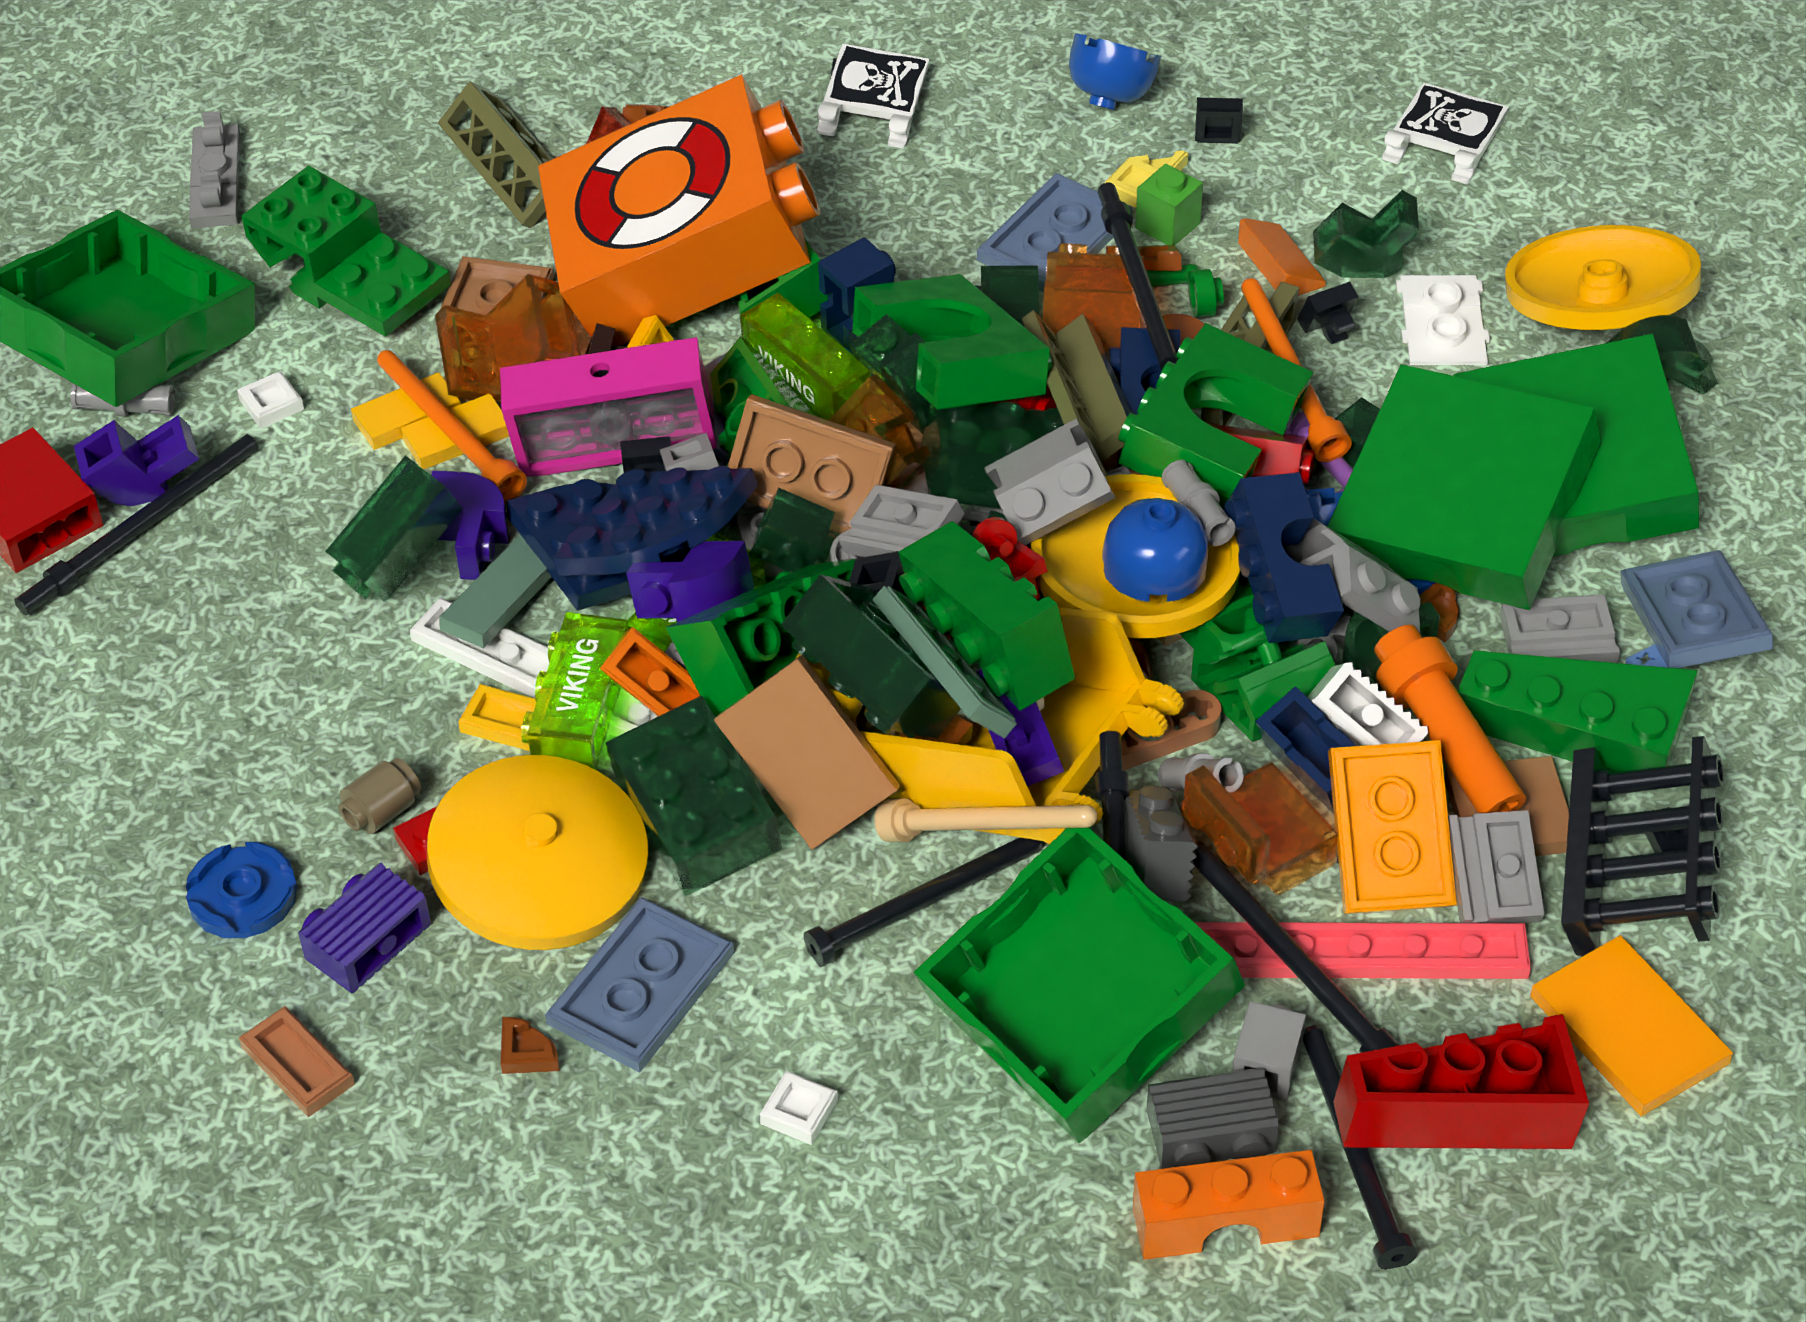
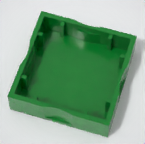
M118 209L67 234L63 239L45 249L26 254L0 267V342L114 407H118L246 337L255 330L254 282L205 256L180 247L166 235Z
M1653 334L1453 374V376L1595 407L1601 442L1577 500L1570 507L1560 525L1553 557L1565 555L1594 544L1631 542L1699 528V492Z
M1400 364L1328 527L1383 560L1404 579L1435 582L1454 589L1461 594L1530 611L1555 552L1560 525L1570 507L1577 500L1601 442L1595 407Z
M1089 827L1066 828L1020 871L1009 889L997 901L979 914L971 917L913 972L928 997L1078 1143H1081L1245 987L1234 958L1178 907L1167 903L1150 891L1137 876L1133 867Z

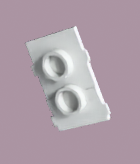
M1400 275V280H1396L1397 293H1402L1406 330H1402L1401 333L1402 342L1408 345L1410 365H1487L1488 359L1485 343H1489L1490 338L1489 331L1483 329L1479 293L1483 292L1482 280H1477L1476 275Z

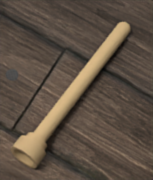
M903 798L883 800L876 809L874 823L876 832L883 841L909 842L919 835L921 831L1088 828L1095 824L1097 812L1089 805L921 809L911 800Z

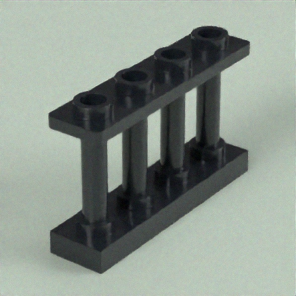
M1705 736L1692 737L1691 763L1613 773L1611 768H1603L1595 747L1573 751L1561 925L1575 955L1584 956L1599 947L1600 932L1606 931L1608 925L1688 917L1698 942L1710 941L1711 920L1718 919L1720 914L1718 893L1712 884L1713 875L1721 873V856L1718 844L1714 841V831L1722 830L1723 827L1722 809L1720 801L1716 797V788L1724 786V769L1720 755L1711 754ZM1690 786L1689 806L1610 815L1608 812V801L1615 800L1616 794ZM1688 828V846L1686 850L1607 858L1605 854V844L1612 843L1613 837ZM1686 872L1685 894L1607 903L1602 898L1603 887H1609L1612 880Z

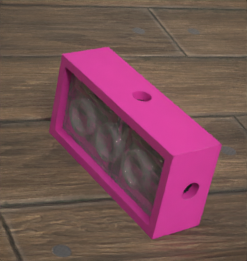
M697 337L500 368L501 410L518 467L527 477L621 464L620 441L670 436L672 446L707 433L712 448L716 449L717 447L713 403Z

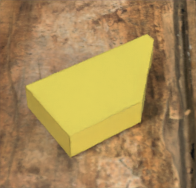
M1183 150L1175 151L1172 157L1149 160L1148 155L1129 157L1104 183H1113L1116 186L1120 200L1136 208L1137 187L1165 163L1181 171L1188 164V153Z

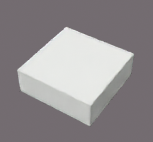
M281 371L237 389L240 402L260 429L304 410L302 398Z
M785 1071L759 1114L760 1124L812 1145L838 1102V1091Z

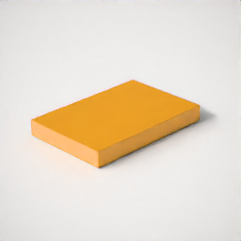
M1440 740L1330 748L1328 750L1344 915L1456 906Z
M1621 935L1532 985L1530 997L1548 1017L1563 1014L1571 1042L1641 1117L1726 1067L1731 1062L1733 1052Z

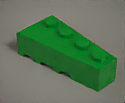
M954 521L945 524L898 551L904 574L899 576V581L907 597L912 603L917 604L921 602L926 607L927 614L939 633L949 632L954 638L960 655L967 664L977 663L988 686L996 696L1000 697L1005 694L1021 711L1075 679L1058 604L1049 596L1038 601L1034 596L1038 594L1035 585L1025 577L1015 581L1006 562L999 557L991 560L985 546Z
M854 558L806 566L665 627L712 719H715L721 712L791 663L801 648L810 649L822 654L858 620L845 597L846 588L855 563Z
M1473 650L1458 693L1487 736L1573 762L1574 750L1595 747L1603 768H1611L1613 773L1669 766L1691 704L1698 670Z

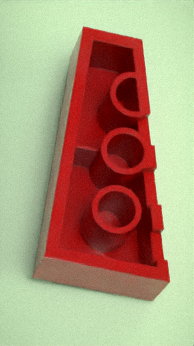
M1563 1014L1544 1017L1542 1025L1523 1029L1519 1022L1498 1026L1495 1034L1469 1039L1466 1033L1445 1036L1443 1044L1422 1048L1415 1042L1347 1055L1333 1101L1343 1147L1572 1149L1589 1106V1100Z

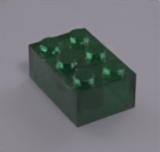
M1000 402L998 404L981 403L937 410L930 403L920 446L928 494L957 499L960 504L1001 509L994 494V490L998 488L987 475L984 467L1063 426L1064 423L1058 408H1050L1044 411L1022 408L1020 405L1012 402Z
M820 574L781 624L795 638L792 642L793 648L808 661L815 664L820 662L831 673L827 678L829 683L843 695L852 699L856 697L867 708L864 716L879 730L890 734L891 731L902 732L910 738L920 735L938 739L961 708L874 603L873 598L877 594L870 587Z
M702 695L605 742L615 778L622 790L632 800L643 820L648 835L684 896L703 889L782 849L776 817L733 745L715 723L714 719L716 717Z

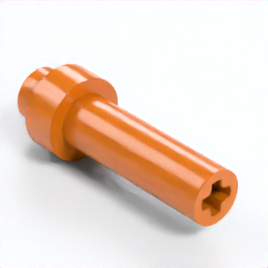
M1411 624L1400 626L1383 636L1376 644L1374 652L1382 663L1377 670L1376 680L1382 690L1386 691V696L1394 698L1395 705H1402L1403 709L1411 708L1416 718L1419 719L1420 724L1427 726V735L1431 741L1440 740L1443 760L1477 813L1518 811L1525 803L1526 795L1453 685L1452 680L1457 674L1458 667L1441 640L1437 637L1423 638L1417 628Z

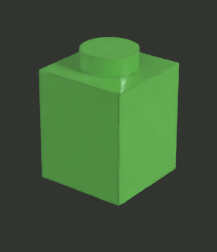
M1165 163L1137 187L1135 228L1166 245L1174 244L1175 246L1201 222L1203 182Z

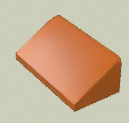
M1249 218L1240 220L1238 244L1275 290L1281 281L1299 287L1298 296L1325 287L1326 281L1280 224Z
M634 627L624 633L599 668V670L681 736L685 734L706 707L688 671Z

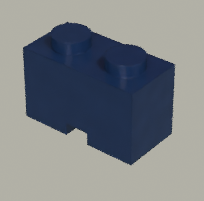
M863 237L818 261L819 290L824 295H828V300L820 304L821 330L839 347L850 349L856 353L868 346L852 332L855 287L894 282V276L896 275V267L890 255L883 250L880 251L868 239Z
M1295 686L1255 722L1264 745L1334 814L1328 750L1330 748L1352 747L1356 745L1340 729L1337 730L1325 718V715Z

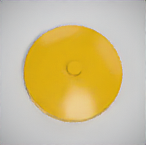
M1597 225L1574 228L1542 237L1520 249L1510 259L1505 269L1506 295L1509 303L1518 312L1547 325L1578 330H1608L1632 327L1664 318L1691 302L1701 286V260L1697 251L1688 242L1664 231L1630 225Z
M1119 474L1105 476L1116 498L1031 542L1030 549L1044 558L1048 572L1035 578L1037 587L1044 597L1049 596L1060 608L1112 613L1119 618L1129 638L1166 637L1204 624L1221 612L1229 603L1237 589L1241 572L1238 562L1239 547L1234 534L1228 542L1220 546H1212L1209 542L1205 580L1194 593L1180 600L1167 602V594L1159 596L1150 594L1149 602L1136 600L1119 592L1106 579L1103 571L1102 550L1108 525L1125 506L1140 499L1162 498L1177 502L1170 490L1164 486L1161 477L1149 475Z
M522 755L503 758L481 766L455 783L438 804L430 823L427 842V865L432 885L437 896L452 916L474 933L490 941L527 950H552L574 946L591 940L612 927L636 900L645 878L648 858L646 829L636 806L629 796L616 783L599 771L574 760L548 755Z

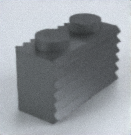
M1155 785L1145 786L1140 790H1129V797H1126L1124 800L1126 861L1133 867L1135 873L1145 886L1162 900H1188L1191 897L1189 889L1193 887L1190 881L1194 877L1191 871L1195 867L1193 859L1197 857L1194 850L1198 845L1177 796L1169 789Z
M1263 1067L1148 1084L1146 1111L1161 1169L1211 1163L1218 1160L1226 1161L1228 1159L1266 1156L1276 1152L1279 1122Z

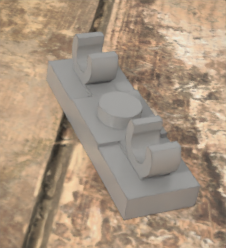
M220 111L202 113L204 127L193 128L189 210L191 228L238 225L239 125H223Z

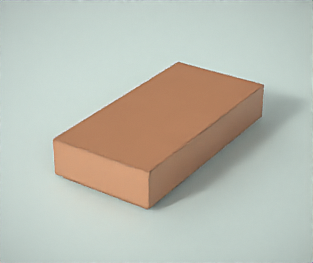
M286 1006L239 1037L241 1048L307 1117H310L355 1085L353 1075Z

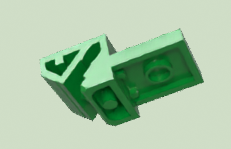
M309 165L241 215L247 239L270 268L284 259H290L295 254L303 257L305 266L290 278L292 283L288 286L295 295L319 309L328 303L384 337L451 285L449 270L381 232L376 203Z
M1240 572L1237 589L1223 610L1204 624L1179 634L1194 649L1191 680L1200 690L1213 694L1221 704V711L1254 742L1262 738L1255 722L1295 686L1307 697L1335 664L1325 641L1304 646L1302 643L1293 648H1289L1284 642L1268 643L1263 624H1259L1254 616V595L1249 579Z

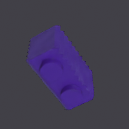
M381 862L365 875L357 874L353 876L345 885L342 895L326 909L318 908L311 912L305 919L298 935L304 958L352 994L358 990L359 986H363L367 979H371L375 972L380 971L383 965L389 963L391 958L397 956L399 951L406 948L407 944L414 941L415 937H418L423 930H426L430 926L431 921L426 897L422 891H417L413 885H409L405 879L402 880L390 868L386 869Z

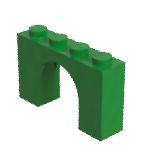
M961 274L855 287L852 332L872 351L919 345L916 391L937 410L1046 394L1048 371L1052 369L1050 348Z
M1205 323L1194 339L1186 337L1177 352L1178 361L1175 364L1170 361L1166 363L1157 381L1156 389L1151 386L1147 389L1140 402L1137 414L1131 412L1127 416L1118 436V440L1125 443L1118 463L1140 474L1162 478L1164 469L1170 463L1177 460H1185L1187 464L1189 462L1193 466L1194 471L1202 482L1209 483L1216 490L1220 498L1219 505L1224 510L1225 503L1231 497L1240 478L1253 476L1262 449L1207 424L1196 416L1191 409L1216 408L1229 411L1283 436L1301 409L1314 372Z

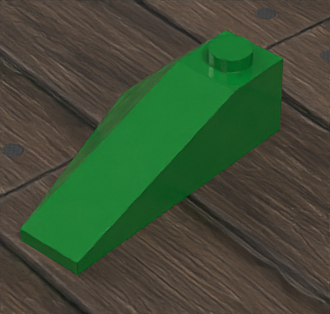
M741 336L710 373L715 413L723 418L724 431L718 435L720 447L727 451L728 463L724 466L728 467L746 401L751 394L816 416L751 344Z

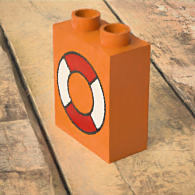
M741 74L538 166L560 294L590 336H592L596 323L615 328L611 347L622 346L631 341L643 318L656 315L662 324L667 326L811 263L801 224L820 216V209L812 186L798 162L788 166L786 164V160L804 153V145L796 123L782 100L762 108Z

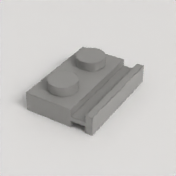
M875 485L849 522L852 529L848 535L841 534L838 541L846 554L861 557L896 552L951 521L958 524L965 513L957 499Z
M1605 594L1535 599L1530 611L1501 604L1499 615L1509 653L1618 663L1620 649L1619 646H1616L1614 640L1615 630Z
M1529 811L1476 813L1472 817L1449 815L1453 872L1460 923L1541 922L1545 914Z

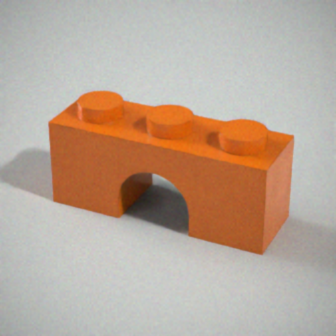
M1312 1150L1135 1172L1132 1209L1143 1260L1202 1252L1203 1242L1209 1234L1230 1225L1243 1224L1256 1227L1261 1245L1320 1236L1324 1197Z

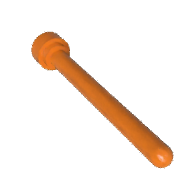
M1254 278L1244 280L1241 285L1242 293L1273 354L1302 366L1259 281ZM1310 382L1301 406L1310 424L1307 443L1315 453V458L1318 461L1331 462L1341 458L1349 451L1352 440L1344 424L1327 415Z
M383 350L378 354V365L482 472L481 476L487 478L499 488L504 504H507L508 500L518 498L527 485L525 473L511 460L496 459L392 351Z

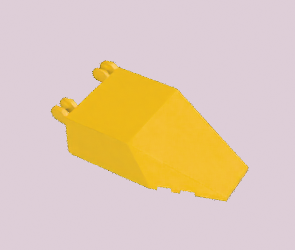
M1058 607L1075 679L1044 697L1045 707L1040 712L1064 772L1027 787L1013 756L1006 751L996 750L988 729L976 722L973 723L972 737L966 745L860 731V733L900 784L898 790L888 796L887 799H909L921 809L1089 805L1097 812L1095 824H1098L1103 817V808L1099 806L1095 799H1091L1090 796L1086 797L1084 794L1080 796L1079 793L1100 766L1099 735L1106 731H1116L1122 737L1129 727L1140 736H1153L1154 738L1157 736L1159 738L1164 734L1168 726V720L1164 716L1166 714L1169 716L1178 714L1183 708V698L1172 686L1145 679L1121 621L1116 615L1109 612ZM859 620L838 638L839 640L850 642V657L853 654L861 628ZM912 649L914 667L908 674L918 684L921 697L917 709L918 712L928 700L929 694L926 692L928 685L924 682L926 674L923 672L925 664L922 663V660ZM851 684V694H857L861 688ZM856 716V717L852 720V722H853L854 725L857 727V724H856L857 716ZM1066 828L975 831L1039 840L1050 844Z

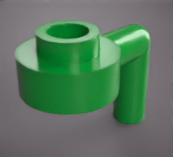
M1196 264L1182 265V270L1179 271L1146 270L1152 288L1187 284L1189 302L1195 318L1215 316L1216 306H1223L1224 292L1221 278H1213L1210 269L1201 270Z

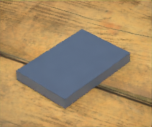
M1055 173L977 249V261L1055 297L1114 238L1112 234L1106 231L1101 218L1103 206L1098 192ZM1128 206L1130 214L1133 218V208Z
M1721 550L1620 571L1623 590L1668 668H1682L1773 649V634Z
M641 897L545 1014L546 1023L640 1073L735 953L734 943Z

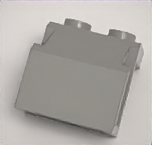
M1077 419L984 467L987 475L998 488L994 490V494L1007 521L1015 528L1017 540L1024 545L1041 538L1116 498L1105 477L1108 474L1090 439Z
M1315 518L1298 545L1283 546L1288 556L1300 564L1309 566L1330 565L1344 609L1342 615L1350 616L1351 620L1362 615L1389 632L1400 626L1411 624L1420 633V597L1418 588L1396 573L1380 558Z

